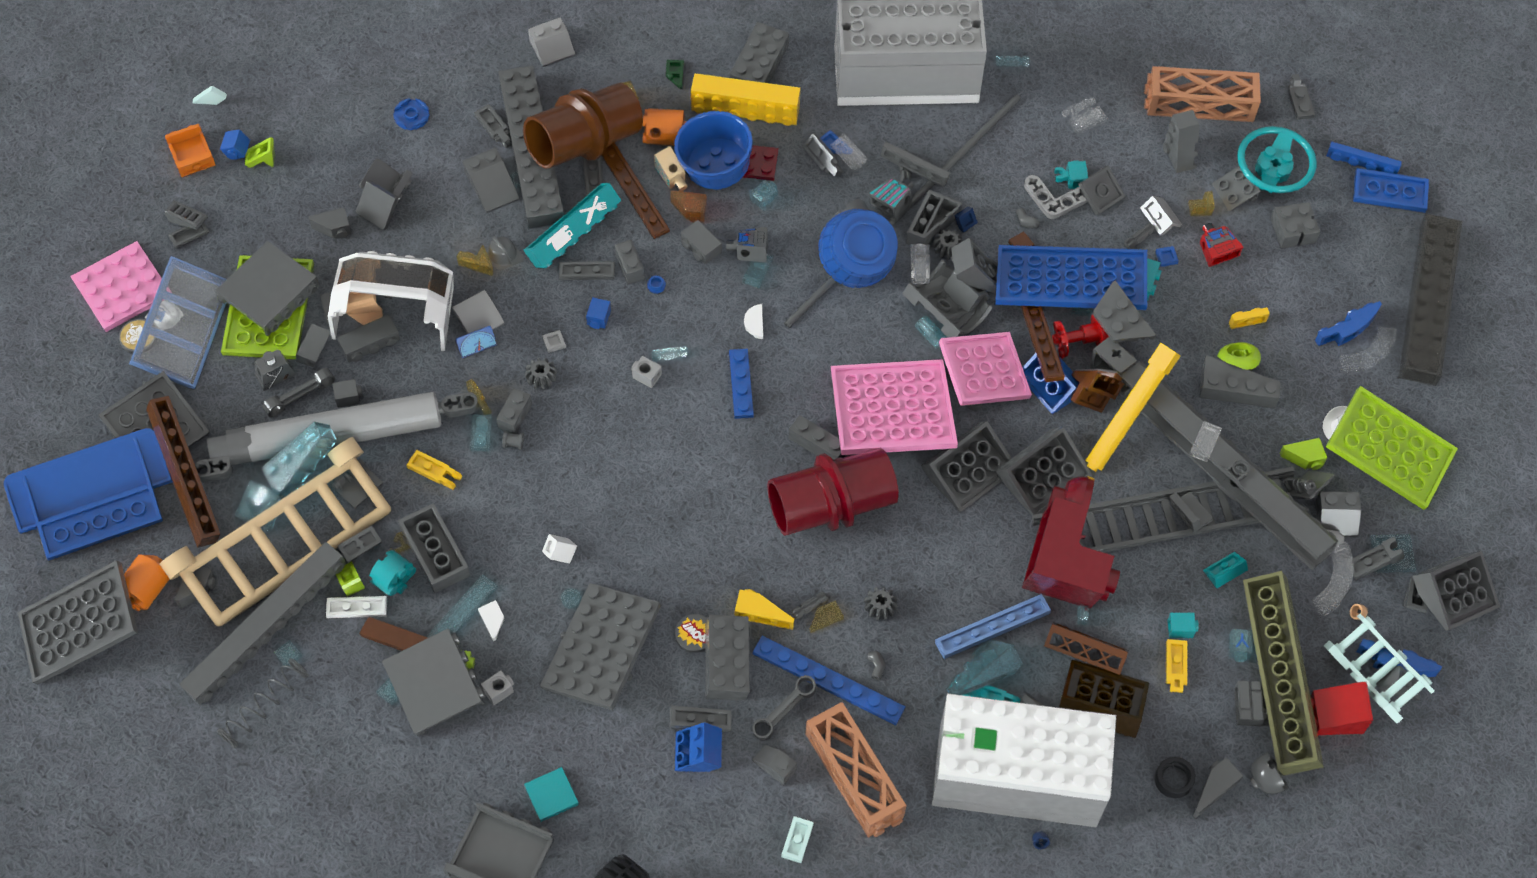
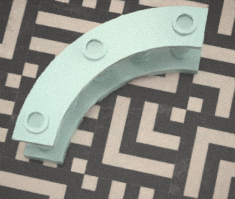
M1359 614L1357 617L1362 621V624L1339 644L1336 643L1334 645L1329 640L1323 646L1346 670L1350 668L1353 671L1350 675L1357 683L1367 681L1369 695L1398 723L1403 719L1399 714L1400 708L1424 687L1432 694L1434 692L1430 686L1432 682L1425 674L1420 676L1406 662L1408 658L1400 649L1396 652L1375 630L1374 626L1376 624L1369 616L1364 618ZM1369 629L1378 641L1356 661L1352 660L1350 662L1343 655L1346 652L1345 649ZM1385 646L1394 657L1373 676H1368L1365 679L1359 672L1361 670L1360 667ZM1401 663L1408 672L1385 692L1379 693L1375 689L1376 683ZM1414 677L1418 680L1415 685L1395 702L1389 703L1391 701L1390 698Z

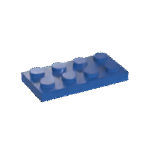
M1357 168L1355 171L1353 202L1426 213L1428 208L1429 179Z

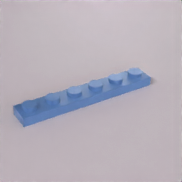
M1040 594L935 639V644L942 657L946 659L1051 614V609L1043 595Z

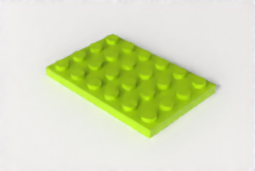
M239 255L237 269L251 256ZM292 258L313 273V259ZM308 298L302 306L295 309L292 315L285 319L278 329L269 336L265 335L263 328L230 304L221 348L222 355L263 357L264 353L268 351L280 350L287 359H296Z
M1362 386L1357 388L1326 445V448L1423 510L1428 507L1458 449Z

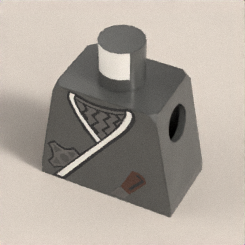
M280 350L268 351L264 353L263 357L255 361V377L263 391L296 375L289 361Z

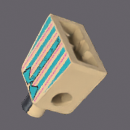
M669 146L654 155L655 169L669 188L675 186L678 192H682L688 187L685 182V170Z

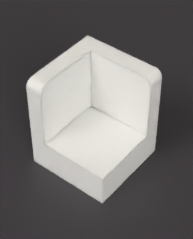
M549 534L542 552L551 560L570 563L577 545L568 538Z

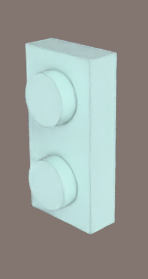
M793 817L781 855L782 858L802 863L814 822Z

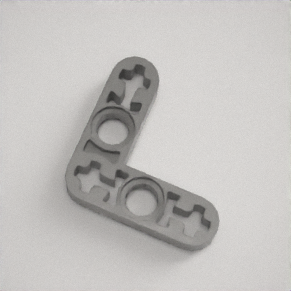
M1030 175L1025 179V190L1049 219H1056L1088 202L1084 196L1079 197L1080 193L1083 194L1080 187L1055 199L1038 176ZM1029 183H1036V186L1034 187V185H1029ZM1042 194L1045 195L1047 199L1040 200L1037 196ZM1069 200L1072 202V205L1066 206L1063 204V201Z

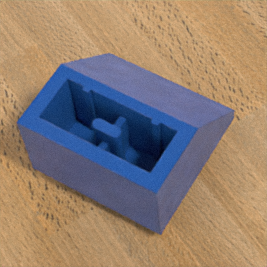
M704 722L676 732L675 771L709 772L721 768L722 728Z

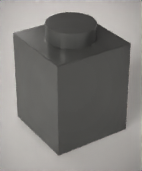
M355 379L332 383L338 408L360 404L359 397H363L361 385L357 386Z

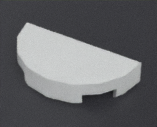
M762 304L751 307L744 317L745 330L759 339H763Z

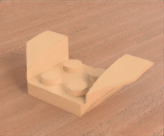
M364 263L351 272L349 276L345 277V282L353 280L375 283V276L381 275L380 265ZM349 293L347 315L362 325L383 317V309L376 303L375 294Z

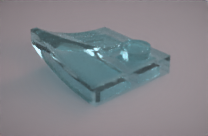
M250 481L235 513V517L248 522L280 501L282 496L255 481ZM276 518L262 526L261 529L270 532Z

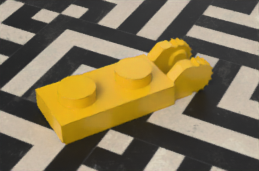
M418 450L415 451L406 465L408 469L454 490L456 485L451 480L445 478V476L448 474L457 480L462 478L461 473L450 468L449 465Z

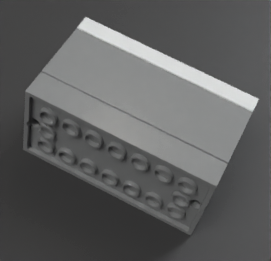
M837 0L834 51L838 106L979 103L987 53L982 0Z
M947 694L939 729L931 806L1097 827L1111 796L1116 715Z

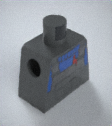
M768 228L739 230L737 239L726 240V250L737 251L738 260L767 262Z

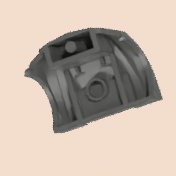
M941 260L935 270L924 281L917 285H913L910 282L903 295L914 306L921 303L926 310L930 311L937 321L943 324L940 331L948 338L968 336L982 323L993 306L989 304V295L985 290L966 285L960 279L958 280L954 275V269L945 265V261Z

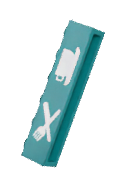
M601 183L523 251L536 268L549 267L553 263L552 260L563 255L569 245H574L579 241L578 238L582 234L584 235L591 231V226L601 222L605 218L604 215L615 210L618 207L617 204L621 201L620 197L610 183Z

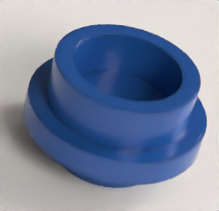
M655 275L648 280L647 287L650 292L657 294L664 291L666 283L662 277Z

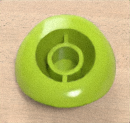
M1245 342L1228 344L1221 348L1217 354V357L1222 361L1246 370L1256 368L1261 361L1259 349Z

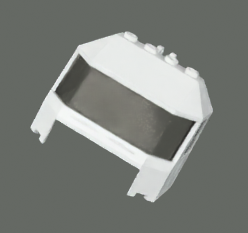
M368 251L340 258L328 312L332 339H336L339 316H343L347 312L349 293L357 292L384 295L385 298L390 299L392 297L425 300L424 323L432 322L435 324V328L440 330L441 351H445L454 290L453 271L432 258L420 259L410 255L403 257L392 253L378 254L374 251Z

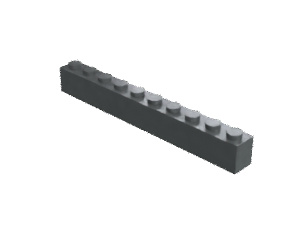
M325 542L179 684L182 689L199 705L203 702H208L212 698L213 693L218 688L225 686L228 679L233 674L239 672L243 664L248 659L253 658L257 654V650L262 645L267 644L278 630L283 629L287 621L292 616L297 615L301 607L306 602L311 601L320 588L325 587L335 574L343 570L346 564L343 556Z

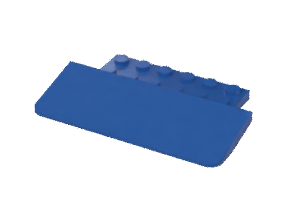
M145 428L12 473L5 478L4 488L19 533L22 534L38 528L45 555L49 561L162 522L163 518L154 488L172 483L173 481L154 430Z

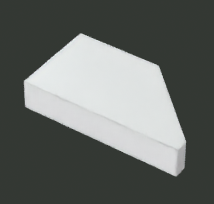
M496 600L478 608L493 641L497 639L505 619Z

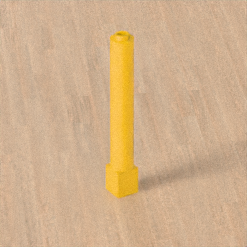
M1162 343L1159 344L1148 361L1150 364L1085 461L1088 462L1087 467L1095 472L1098 469L1102 471L1164 376L1170 373L1180 358L1178 353Z

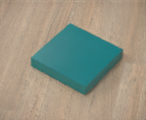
M562 767L524 784L540 822L579 805Z

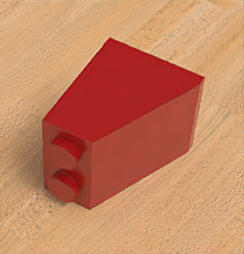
M1367 681L1314 690L1310 695L1318 735L1364 734L1373 721Z

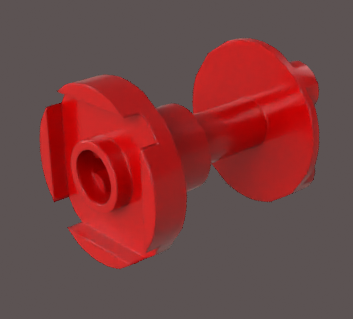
M1093 314L1091 315V324L1081 325L1079 330L1071 332L1065 331L1061 321L1053 322L1055 334H1052L1054 345L1059 347L1058 354L1060 358L1068 356V343L1082 341L1083 344L1095 342L1096 346H1098L1109 337Z

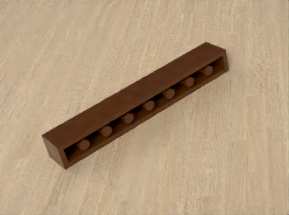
M169 396L151 399L146 411L197 548L214 544L218 541L220 531Z

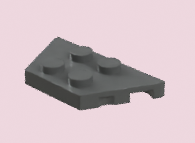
M1113 281L1094 309L1093 316L1113 343L1133 342L1142 338L1155 339L1156 334L1118 283Z

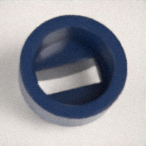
M1041 831L1033 834L1032 841L1036 849H1045L1049 846L1050 840L1046 832Z

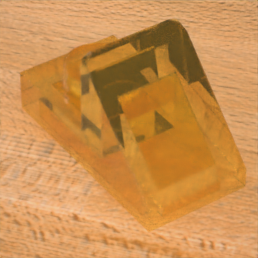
M483 245L477 256L471 252L459 251L457 255L459 266L493 276V266Z

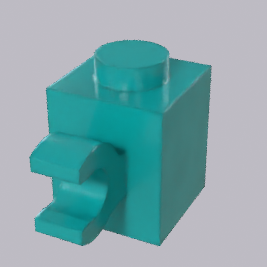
M1075 160L1068 162L1066 170L1062 167H1056L1054 174H1061V176H1056L1055 182L1067 181L1068 189L1078 188V184L1088 178L1086 161Z

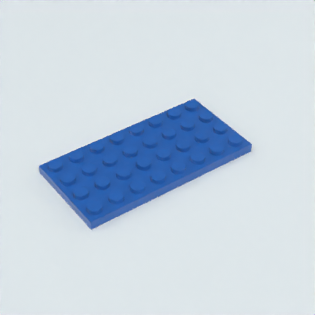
M999 245L996 305L1096 308L1112 282L1116 281L1137 310H1147V250Z

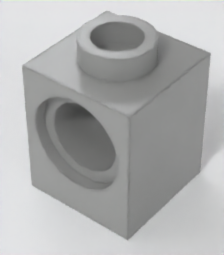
M644 356L639 361H635L631 368L633 378L650 388H653L662 375V366Z
M502 671L481 683L484 694L493 706L514 693L512 687L514 685L513 680L508 674L505 676ZM497 685L504 686L501 690L494 689Z

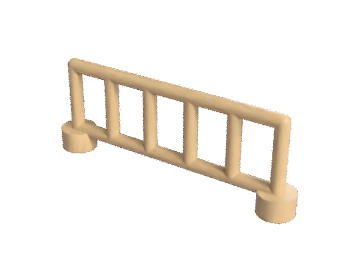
M350 437L327 454L334 464L332 467L194 557L189 548L185 546L164 559L160 566L170 580L181 576L213 623L221 627L274 592L322 546L294 507L295 504L315 491L320 494L344 528L342 532L327 541L335 550L339 544L391 512V507L358 462L357 458L364 452L356 440ZM350 469L377 507L355 523L327 485V483ZM283 512L312 551L289 567L261 529L262 526ZM250 534L278 572L275 577L257 589H254L227 551V549ZM215 557L219 559L245 596L222 612L193 573Z

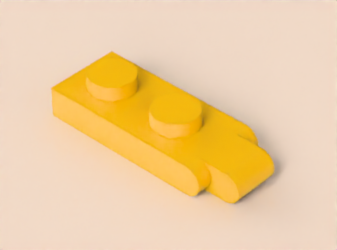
M1167 639L1166 684H1170V692L1183 693V685L1187 686V641Z

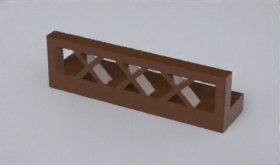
M1055 622L1052 623L1044 644L1045 647L1119 675L1129 652L1127 649ZM1053 633L1061 635L1064 644L1059 646L1050 644ZM1077 641L1081 643L1083 651L1074 653L1068 644ZM1094 648L1098 649L1102 658L1096 661L1092 660L1087 651ZM1113 655L1122 658L1118 669L1109 666L1107 658Z

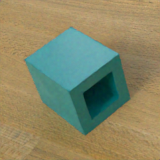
M1170 613L1168 617L1169 638H1193L1195 633L1198 632L1199 623L1198 620H1195L1194 613Z

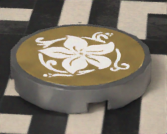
M135 319L129 321L120 330L119 341L122 348L127 352H134L146 320ZM148 335L142 353L153 348L157 338Z

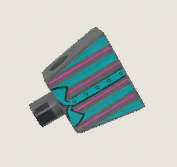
M893 178L887 180L869 193L871 205L897 220L912 202L910 190L914 186L912 181L908 178L902 183Z

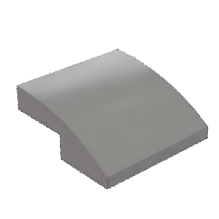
M485 290L452 307L453 312L462 323L467 334L487 326H491L492 330L505 324Z

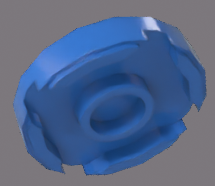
M405 99L399 102L394 109V120L403 129H419L428 122L429 109L425 102L420 99Z

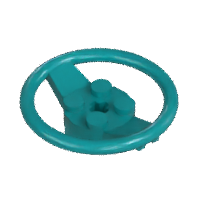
M1270 126L1256 129L1242 140L1238 149V164L1244 176L1251 183L1259 187L1260 190H1266L1269 193H1289L1299 190L1311 181L1316 171V155L1311 145L1301 135L1287 128ZM1272 133L1278 134L1273 145L1266 147L1257 159L1255 172L1260 176V179L1252 174L1246 164V148L1258 136ZM1292 139H1294L1305 149L1308 155V172L1297 183L1277 186L1278 183L1286 182L1293 170L1294 162L1290 148Z

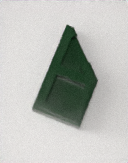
M667 60L666 77L679 89L683 90L684 60Z

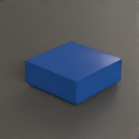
M1174 246L1155 250L1158 262H1161L1160 267L1178 264L1179 261Z

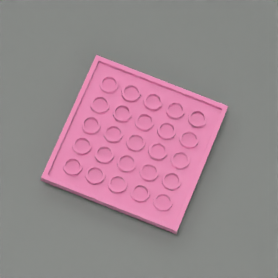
M943 359L831 366L841 455L859 454L877 448H882L885 452L957 448L958 442Z

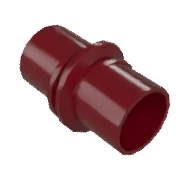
M882 448L833 460L825 453L820 454L815 458L814 467L769 479L767 484L771 510L776 524L784 536L824 524L831 531H835L839 528V520L848 528L854 525L855 515L896 504L899 498L898 484L893 466Z

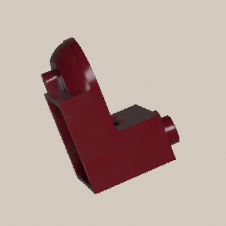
M1089 476L1076 477L1069 480L1064 489L1057 486L1053 487L1048 507L1040 521L1023 581V589L1089 609L1098 600L1106 602L1109 593L1114 594L1120 577V571L1111 568L1114 556L1080 544V540L1086 537L1081 534L1093 493L1094 478Z

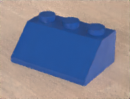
M1035 353L1022 368L1030 390L1050 413L1054 414L1072 402L1071 398L1080 382L1072 376L1073 371L1059 357L1065 375L1064 380L1045 383Z

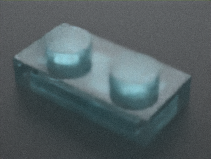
M492 415L472 416L471 451H490Z

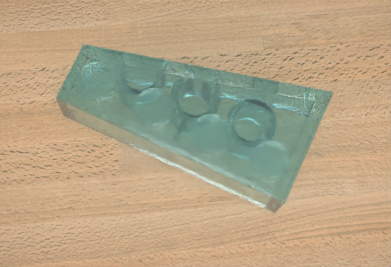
M313 422L262 467L276 499L281 500L303 486L307 476L313 474L316 470V464L319 460H323L337 441L330 425Z

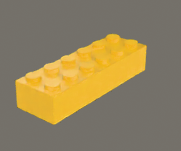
M694 73L691 87V111L699 114L709 111H723L740 118H747L750 121L783 123L786 126L797 124L800 108L799 87Z

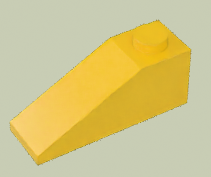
M739 590L735 616L749 617L751 622L793 630L794 618L754 590Z

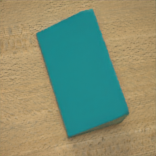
M1233 552L1203 571L1213 585L1219 588L1248 571L1247 560Z

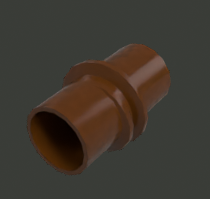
M616 83L595 92H590L583 88L570 91L569 94L560 96L555 103V107L527 117L523 126L524 141L533 160L545 169L552 168L579 156L588 161L596 160L602 155L603 149L608 148L612 143L637 134L642 129L643 114L635 93L623 83Z

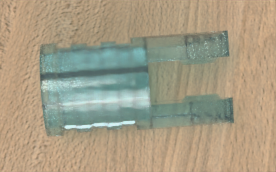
M928 316L922 317L915 324V328L935 349L940 347L939 341L941 338H947Z

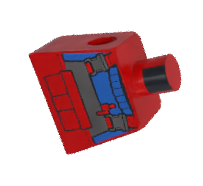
M1207 223L1202 227L1205 233L1201 237L1200 245L1209 267L1241 255L1243 246L1227 227L1223 226L1215 229L1212 223Z

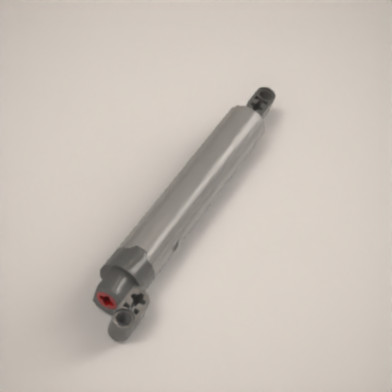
M428 392L227 429L226 435L207 439L210 459L196 462L195 467L201 482L226 479L232 475V466L336 447L350 437H353L356 442H363L438 428L442 425L440 414H444L449 418L473 414L478 410L479 404L476 395L471 392L446 396L441 403H438L435 392ZM468 400L474 401V404L472 406H466L465 402ZM208 468L206 474H199L201 469Z

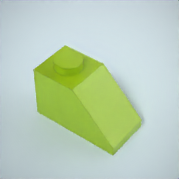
M1320 438L1283 445L1279 453L1282 458L1305 470L1310 468L1318 470L1323 467L1327 460V455Z

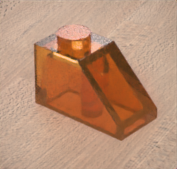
M671 190V203L686 220L704 222L707 194Z

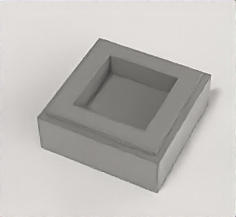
M560 330L542 335L548 353L566 348Z

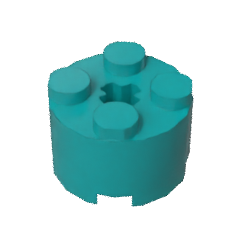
M390 550L386 552L388 556L383 561L378 560L375 563L369 576L372 577L370 583L388 596H393L396 593L402 594L407 588L406 582L415 574L416 567L396 551Z

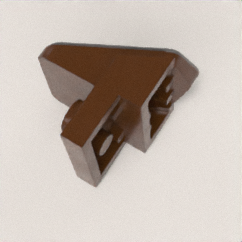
M1107 369L1074 370L1072 376L1080 383L1071 400L1076 404L1102 413L1109 399L1115 400L1124 383L1121 382L1122 376L1117 371Z

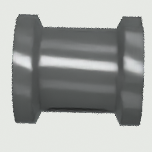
M504 431L502 447H517L519 450H522L524 433L513 434Z

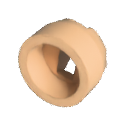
M1354 604L1351 607L1350 616L1353 619L1360 620L1357 617L1359 614L1366 618L1368 610L1364 605Z

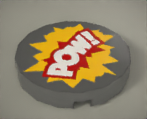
M691 614L680 619L675 628V639L680 648L691 653L705 650L706 617L699 614Z

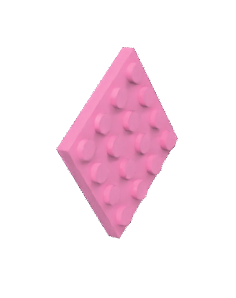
M137 241L71 276L105 332L150 309L162 279ZM167 287L166 292L172 294L169 288Z
M1010 332L940 339L939 345L960 406L1030 399L1032 396Z

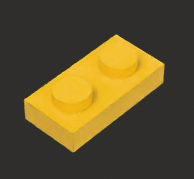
M1267 307L1254 308L1246 312L1238 311L1232 314L1229 325L1231 329L1264 323L1267 322L1270 313Z

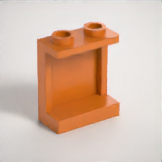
M199 124L190 125L187 128L165 135L181 177L216 165Z

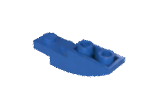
M1380 301L1374 304L1368 303L1361 309H1352L1347 313L1344 321L1338 322L1333 327H1325L1319 330L1315 342L1318 346L1335 340L1337 345L1340 346L1354 339L1371 324L1382 303Z
M1363 638L1356 652L1364 654L1376 642ZM1382 648L1371 658L1375 660L1372 667L1376 669L1382 668L1394 656L1387 648ZM1405 649L1402 651L1408 658L1406 662L1420 676L1425 674L1427 677H1435L1442 668L1434 660L1418 656L1414 651H1407ZM1401 663L1397 665L1403 667L1406 671H1408Z

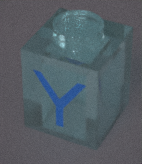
M1232 629L1229 634V658H1235V661L1238 662L1250 659L1253 653L1252 630Z

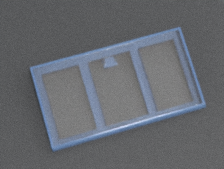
M171 256L129 364L155 375L164 371L171 381L195 389L226 303L223 304L219 301L215 290L227 279Z

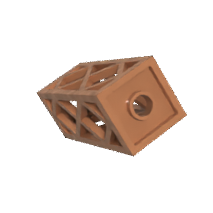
M1153 66L1151 73L1147 75V84L1144 87V94L1147 95L1144 109H1147V115L1172 117L1173 114L1193 110L1197 119L1254 122L1261 102L1260 73ZM1196 75H1199V76H1212V77L1202 79V78H1200V77H1198V76H1196ZM1184 76L1193 82L1177 86L1169 81ZM1230 79L1239 85L1223 89L1215 84ZM1194 93L1215 94V95H1198V94H1194ZM1184 101L1190 104V106L1176 110L1168 104ZM1226 104L1237 107L1227 113H1222L1215 109V107ZM1205 111V112H1207V113H1209V114L1196 113V112Z
M843 702L809 719L806 723V736L868 838L872 835L874 837L881 835L885 832V828L890 825L895 827L902 823L906 804ZM838 727L845 731L849 739L831 730ZM824 733H825V741H824L823 737L821 736V735L824 734ZM831 736L852 747V758L830 747ZM858 754L861 757L864 764L858 762ZM834 756L851 764L852 771L839 765ZM858 768L872 775L877 784L858 775ZM845 774L852 777V785ZM858 781L879 791L880 803L859 793ZM862 801L873 806L879 811L873 813L867 810Z

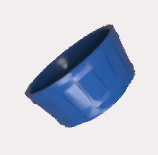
M723 111L701 113L684 123L685 125L679 129L678 135H676L674 149L678 161L688 177L697 185L713 190L728 188L741 180L748 170L752 152V134L748 125L738 116Z
M851 209L837 214L823 228L818 245L819 257L826 272L838 283L852 288L867 287L878 283L890 272L896 260L898 241L894 228L885 217L870 210Z

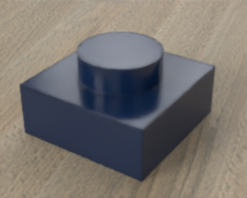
M968 206L954 215L962 232L967 231L978 223L972 207Z

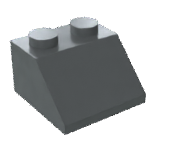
M1320 491L1315 502L1317 519L1321 522L1322 526L1328 530L1339 531L1347 537H1358L1361 516L1359 492Z

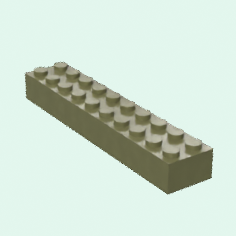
M1282 571L1245 579L1243 583L1277 769L1285 776L1323 768L1324 765L1288 579Z

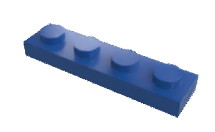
M1332 141L1326 155L1334 161L1341 160L1348 162L1352 166L1358 165L1365 167L1367 170L1398 174L1402 161Z
M748 349L729 350L734 418H754Z

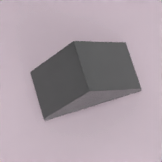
M1411 576L1403 606L1426 613L1428 606L1419 596L1413 576Z

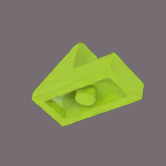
M270 137L247 149L245 165L251 168L264 162L274 167V138Z
M352 561L345 564L343 570L336 574L347 597L365 589Z

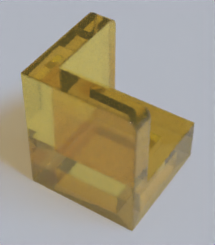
M1205 191L1201 200L1188 201L1190 216L1212 215L1215 207L1212 191Z

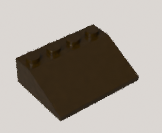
M1071 660L1058 708L1116 715L1115 732L1136 738L1143 717L1149 682Z

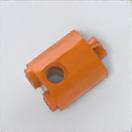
M645 109L643 116V126H645L643 143L675 146L676 135H678L679 129L685 125L684 123L687 122L685 121L684 110Z
M138 554L124 574L132 608L138 612L141 609L148 610L152 602L170 580L160 566L163 560L155 555Z

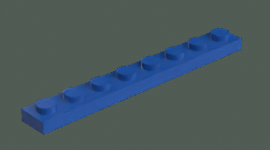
M761 636L753 650V655L797 677L810 676L815 680L817 687L894 725H897L905 710V706L764 636Z

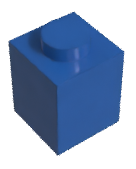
M240 129L225 132L220 150L232 160L245 158L250 139Z
M592 297L586 315L587 325L594 329L606 328L611 312L610 301Z

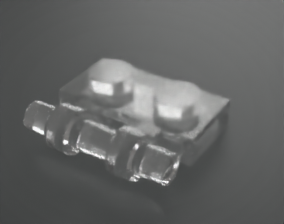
M1094 97L1085 98L1080 103L1069 105L1067 109L1062 111L1064 117L1072 116L1068 123L1077 135L1108 121V117L1099 106L1091 107V105L1096 103ZM1082 109L1086 111L1084 113L1078 114V111Z

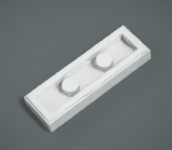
M387 596L327 598L326 618L387 616Z

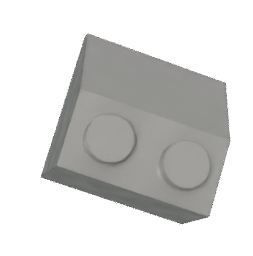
M561 17L528 29L529 41L543 67L575 55L568 31Z

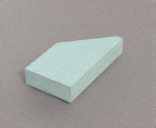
M210 86L194 97L193 103L217 105L226 99L227 94L214 86Z

